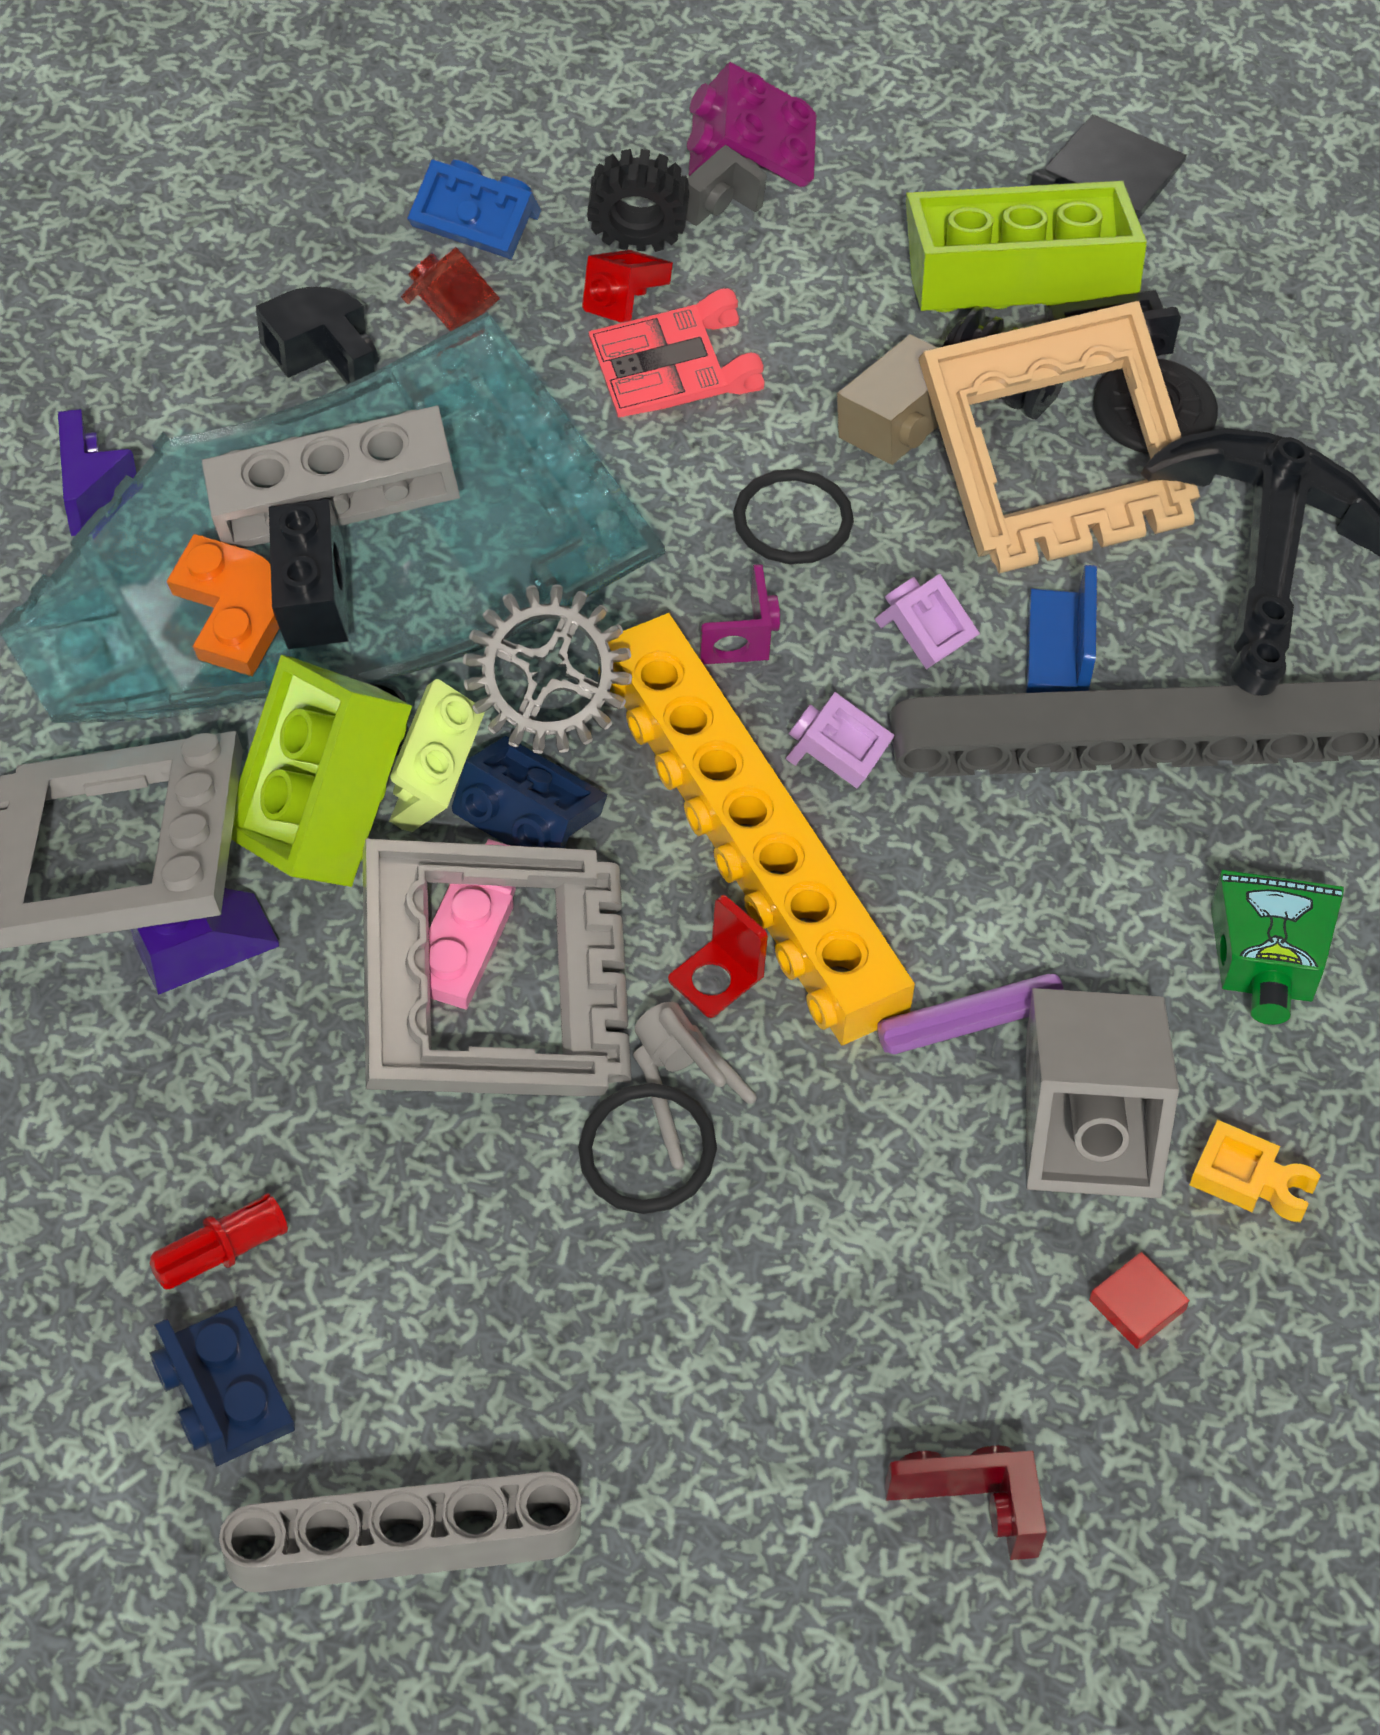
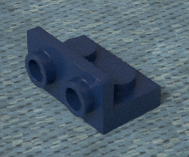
M505 736L466 760L453 800L452 812L510 846L565 849L569 836L601 815L607 794L521 744L517 748L510 746L509 737Z
M233 1306L174 1333L168 1319L154 1324L160 1348L150 1352L149 1355L164 1390L167 1392L178 1387L187 1407L177 1411V1415L193 1451L206 1446L215 1466L218 1467L295 1431L293 1419L237 1306Z

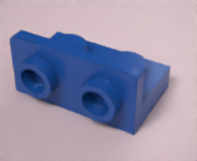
M432 159L407 219L415 228L512 260L528 218L538 220L541 209L531 192V188L518 179L502 176L500 181L482 176V172L478 168L464 161L452 160L449 165Z

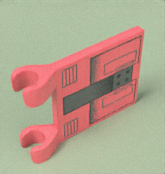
M731 289L717 290L696 305L588 331L618 418L666 409L724 393L744 394L764 389L765 382L761 374L764 366L758 354H743L723 368H720L706 329L716 330L739 324V316L736 311L738 300Z

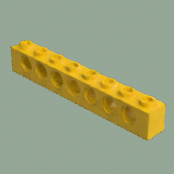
M670 613L626 629L617 639L608 642L611 651L629 648L631 652L630 659L613 663V672L631 674L632 682L629 685L612 683L609 692L620 695L626 700L624 706L627 709V723L634 739L640 745L645 743L650 745L656 755L655 765L662 783L668 790L678 789L685 800L684 810L692 830L698 836L706 834L715 847L714 858L722 877L728 883L737 881L745 894L744 904L747 914L763 929L769 931L776 942L775 953L783 973L790 980L799 978L808 992L807 1005L818 1027L822 1030L830 1027L841 1046L878 1030L877 1025L881 1020L910 1012L915 983ZM741 824H749L752 827L741 826ZM769 871H781L785 874H774ZM810 918L818 922L809 923L801 921L799 919ZM840 966L847 968L850 971L838 972L832 970L830 967Z

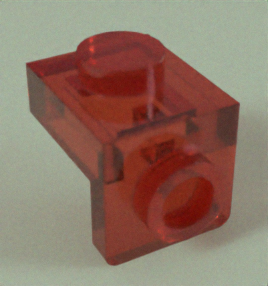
M457 247L440 260L433 253L422 260L408 273V276L414 283L401 296L408 305L420 296L447 329L457 336L500 299Z

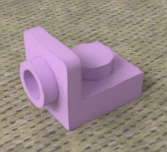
M941 574L920 586L915 577L906 581L885 596L890 607L875 618L880 628H883L892 621L895 622L926 670L980 634Z
M834 692L820 711L810 704L789 732V735L795 738L797 743L785 759L796 766L807 752L852 786L858 788L867 778L895 735Z

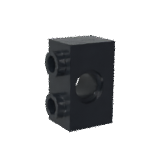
M330 499L269 507L272 609L287 649L349 642L344 540Z

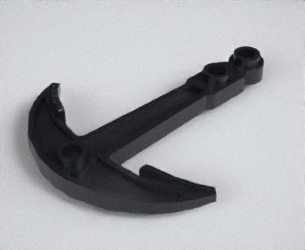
M1228 428L1187 435L1168 444L1157 452L1144 466L1141 475L1147 481H1178L1205 487L1212 482L1217 474L1253 485L1255 492L1246 595L1239 605L1234 649L1238 655L1231 665L1230 671L1234 682L1244 691L1258 696L1268 695L1275 690L1286 672L1285 653L1289 648L1294 604L1289 597L1306 504L1341 519L1336 530L1338 534L1380 557V500L1353 473L1317 450L1306 446L1298 439L1281 437L1268 432Z

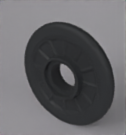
M1157 359L1181 436L1212 431L1217 422L1218 405L1208 383L1200 375L1184 365L1165 359ZM1123 369L1107 372L1098 383L1094 393L1093 404L1098 422L1106 433L1118 443L1132 450L1149 454Z

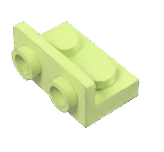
M435 679L427 685L390 775L391 781L395 783L393 795L398 797L389 822L402 830L410 832L415 831L448 807L485 713L476 714L472 708L475 702L439 679Z

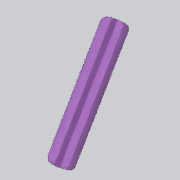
M1045 974L883 1019L877 1025L881 1046L884 1052L895 1055L1029 1017L1032 988L1063 990L1062 982L1056 974Z

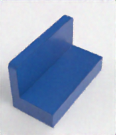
M1084 565L1079 593L1031 589L1028 606L1026 693L1089 691L1096 660L1097 566Z

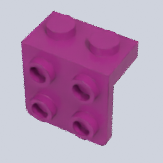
M729 62L709 85L704 83L697 89L690 103V112L693 113L692 132L687 142V149L690 151L689 176L724 145H727L740 155L751 159L799 187L807 186L814 179L816 113L804 100L787 94L766 82L758 74L748 72L732 62Z

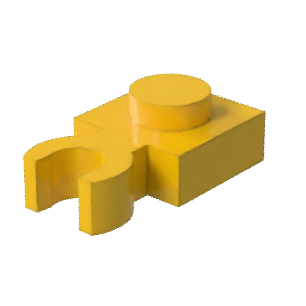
M1217 1119L1189 1185L1250 1212H1253L1260 1197L1270 1201L1274 1211L1282 1218L1293 1222H1301L1309 1203L1294 1197L1288 1188L1296 1187L1313 1194L1321 1175L1312 1167L1296 1163L1282 1166L1275 1163L1274 1161L1280 1146Z

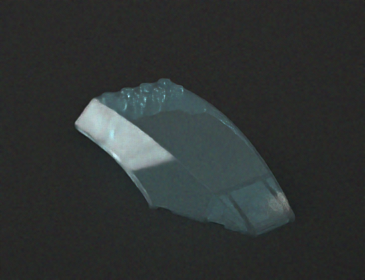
M487 312L359 380L297 406L247 422L196 434L168 438L163 431L152 444L155 453L134 478L128 475L124 477L115 488L112 500L105 506L98 508L72 539L70 544L73 550L51 577L43 574L31 588L28 600L21 606L14 608L0 625V635L53 723L120 722L198 715L265 704L281 655L302 660L364 683L406 675L460 658L465 654L485 648L470 640L469 636L472 630L482 631L488 636H491L495 628L489 625L483 618V613L487 609L495 611L502 620L510 616L503 603L505 595L512 594L519 608L522 609L529 606L526 597L528 586L534 585L537 587L540 604H549L552 586L561 585L563 595L560 605L570 607L578 591L586 593L588 597L666 554L663 543ZM439 406L460 498L339 526L344 540L349 642L288 650L279 628L253 677L198 660L192 646L214 608L172 595L167 579L193 534L220 541L211 517L202 460L224 455L230 451L246 450L281 442L291 437H303L338 429L352 423H364L390 417L408 410H420ZM270 542L243 548L259 554L270 563ZM548 618L535 619L526 622L517 627L515 630H513L506 638H509L519 632H522Z

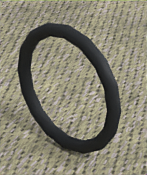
M800 469L774 470L753 479L739 493L733 510L736 531L745 544L766 559L786 564L814 563L833 555L848 540L854 523L851 502L840 487L820 474ZM776 482H804L815 485L832 496L840 507L842 522L838 533L826 545L811 551L787 552L771 548L754 536L747 526L745 515L749 500L760 489Z
M646 1083L624 1087L602 1100L585 1121L578 1150L582 1174L596 1195L617 1209L648 1214L671 1210L697 1193L711 1174L717 1152V1143L713 1122L699 1101L677 1087ZM646 1097L672 1100L689 1111L700 1127L703 1151L699 1167L684 1186L667 1196L647 1200L622 1196L604 1183L595 1168L592 1146L597 1128L612 1110L629 1100Z

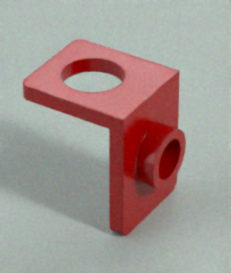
M723 894L715 900L712 941L671 972L668 976V981L706 1017L713 1018L764 977L768 934L754 919ZM717 965L728 972L731 982L724 992L717 995H706L698 991L693 985V974L702 966Z

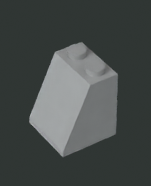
M1032 988L1026 1033L1027 1190L1161 1199L1179 1094L1164 997Z

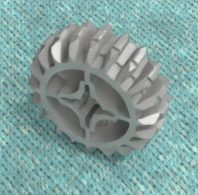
M534 585L528 586L526 597L529 606L522 609L519 608L512 594L505 595L503 603L510 616L502 620L495 611L487 609L483 613V618L489 625L495 628L491 636H488L482 631L472 630L469 636L470 640L475 644L486 647L484 655L465 654L463 658V663L466 666L482 667V677H472L465 680V689L467 691H476L485 688L488 696L477 701L472 706L474 712L480 714L486 712L491 707L497 710L499 715L488 725V730L492 734L499 732L506 722L515 726L509 738V745L517 748L519 746L524 731L535 734L532 746L533 752L537 754H542L544 751L545 735H556L558 751L560 753L568 752L569 741L566 732L574 729L579 740L584 745L591 743L593 738L585 723L592 718L599 727L607 730L612 725V721L606 714L600 711L604 702L617 709H622L626 703V700L620 695L609 692L611 684L629 685L632 682L631 674L613 672L614 662H623L631 658L629 648L611 651L608 642L617 639L623 633L619 624L611 626L602 633L597 624L604 619L608 610L605 606L599 605L594 609L589 618L582 614L580 611L587 598L586 593L578 591L574 596L571 608L560 605L563 595L561 585L552 586L549 604H540L537 587ZM542 618L560 620L549 642L540 648L531 649L505 640L513 630L526 622ZM577 628L589 638L596 650L600 665L599 683L575 670L568 660V648ZM562 640L563 644L558 653V657L562 659V662L558 664V667H565V676L577 681L578 684H573L565 679L562 681L551 679L547 687L543 686L538 698L533 700L532 696L537 683L532 678L537 675V672H530V663L519 659L517 655L530 660L535 658L544 661L548 653L553 652L557 641ZM496 657L510 662L511 665L523 671L527 677L528 689L518 712L508 705L497 687L495 680ZM565 690L591 700L584 709L567 719L555 722L535 720L543 701L554 691Z

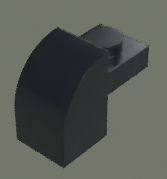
M304 287L286 292L256 306L260 344L287 378L328 360L356 396L376 387L374 365L379 362L378 353L371 338L366 334L364 306L356 298L333 288Z

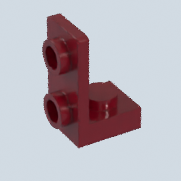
M992 1445L973 1451L971 1455L942 1457L940 1453L934 1451H917L909 1453L899 1461H893L889 1464L884 1486L886 1501L991 1493L990 1517L995 1538H1007L1010 1560L1039 1558L1047 1530L1033 1450L1013 1452L1010 1447Z

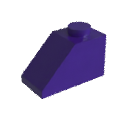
M224 888L220 916L131 929L134 945L158 995L279 947V941L254 893Z

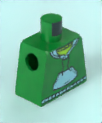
M1221 870L1211 902L1221 985L1224 990L1252 993L1251 1016L1257 1022L1268 1025L1284 1023L1291 1016V999L1313 1001L1326 966L1343 898V886Z

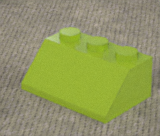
M281 655L238 784L231 840L291 877L352 887L359 864L363 859L365 840L369 837L379 804L384 798L386 783L399 744L406 732V724L412 705L370 684L290 656Z

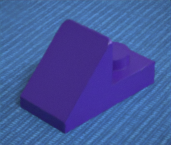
M81 409L58 411L63 500L71 536L84 535L138 487L137 472L131 450L122 449L100 452L97 432L86 433Z

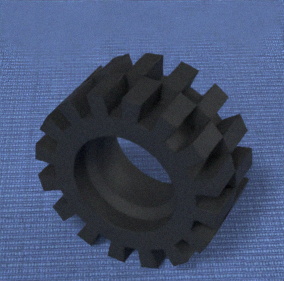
M631 149L621 150L620 161L614 154H611L605 158L604 166L599 163L595 168L594 176L591 179L587 217L588 221H592L591 229L595 235L603 232L602 241L610 246L614 240L619 241L618 250H628L629 245L637 246V251L646 252V245H652L654 251L658 252L664 250L665 241L673 245L678 240V233L683 234L687 220L690 191L688 190L689 181L686 175L681 176L682 168L676 162L667 167L668 157L659 153L656 160L649 159L650 150L641 149L640 157H633ZM631 196L643 197L655 202L656 205L636 207L623 202L621 199Z

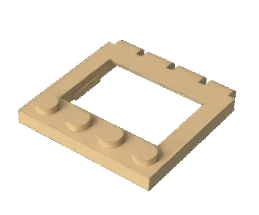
M1139 301L927 350L918 358L978 557L990 554L992 562L997 567L998 574L1038 564L1039 556L1036 542L1039 543L1046 560L1051 561L1092 550L1093 541L1089 529L1093 530L1102 548L1145 537L1147 530L1144 515L1154 534L1194 524L1195 518L1191 503L1200 498L1198 487L1178 481L1142 480L1003 515L994 487L997 479L981 427L976 428L970 408L972 404L1123 369L1151 459L1165 446L1182 438Z

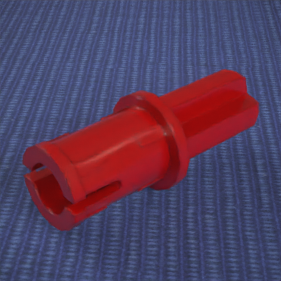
M266 1193L259 1199L217 1220L213 1216L205 1218L203 1220V1228L153 1252L150 1256L151 1270L162 1288L172 1289L220 1264L230 1268L236 1264L235 1257L287 1233L286 1219L275 1198Z

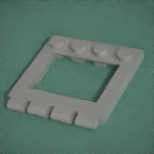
M237 731L218 734L200 733L187 739L17 765L16 773L0 776V949L220 916L243 748ZM168 781L152 884L23 904L45 800L86 794L87 797L145 788L148 787V784Z
M366 839L363 847L366 1089L600 1096L605 1095L609 1083H629L631 1081L629 1035L621 1032H606L619 1031L628 1027L626 976L621 973H615V971H620L625 967L623 919L619 915L612 914L622 909L620 866L612 862H597L596 850ZM428 883L555 889L562 1054H537L535 1049L469 1047L467 1051L432 1050Z

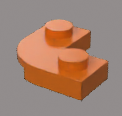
M193 534L167 579L172 595L214 608L192 647L200 661L253 677L279 630V625L272 609L271 564L265 558L250 550Z

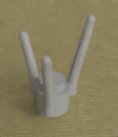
M672 1001L663 1002L652 1007L639 1018L635 1025V1033L643 1045L634 1052L633 1057L642 1069L646 1083L663 1085L658 1071L660 1066H664L670 1072H675L695 1062L717 1087H723L727 1083L746 1103L753 1104L756 1102V1094L707 1042L699 1028L690 1023L678 1003ZM651 1097L671 1165L674 1169L680 1170L684 1167L685 1162L668 1101Z

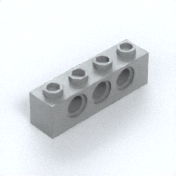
M439 406L420 410H408L390 417L364 423H352L338 429L303 437H291L281 442L246 450L230 451L224 455L202 460L211 517L220 541L240 548L270 542L269 507L330 499L338 526L460 498Z

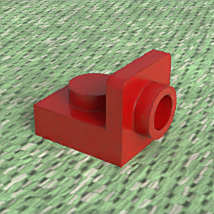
M633 250L588 255L582 303L583 310L620 323L630 321L632 319L634 296L646 295L648 287L669 285L673 262Z

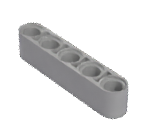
M536 1472L250 1504L236 1509L227 1516L220 1529L219 1542L228 1577L237 1587L247 1592H269L549 1560L564 1556L575 1547L579 1540L581 1532V1496L577 1486L570 1478L558 1472ZM545 1507L561 1510L567 1516L559 1524L553 1526L540 1525L531 1518L532 1514L537 1510ZM474 1515L484 1516L494 1523L490 1529L480 1534H468L458 1527L460 1522ZM402 1523L412 1524L421 1530L419 1535L413 1540L404 1543L393 1542L385 1537L388 1530ZM339 1532L347 1537L343 1545L331 1551H320L312 1546L314 1540L323 1533ZM266 1540L274 1545L271 1551L264 1557L255 1560L245 1559L238 1555L241 1548L251 1541Z

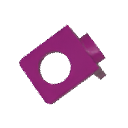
M762 564L753 565L751 604L754 620L709 622L701 625L699 658L703 665L769 660L771 632L780 630V609L778 596L767 595ZM727 636H740L748 641L742 648L734 651H722L714 647L718 640Z

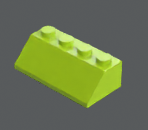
M1123 181L906 193L911 280L921 311L951 312L955 309L975 308L976 306L992 309H1005L1014 305L1032 304L1051 306L1066 302L1138 293L1141 290L1147 240Z

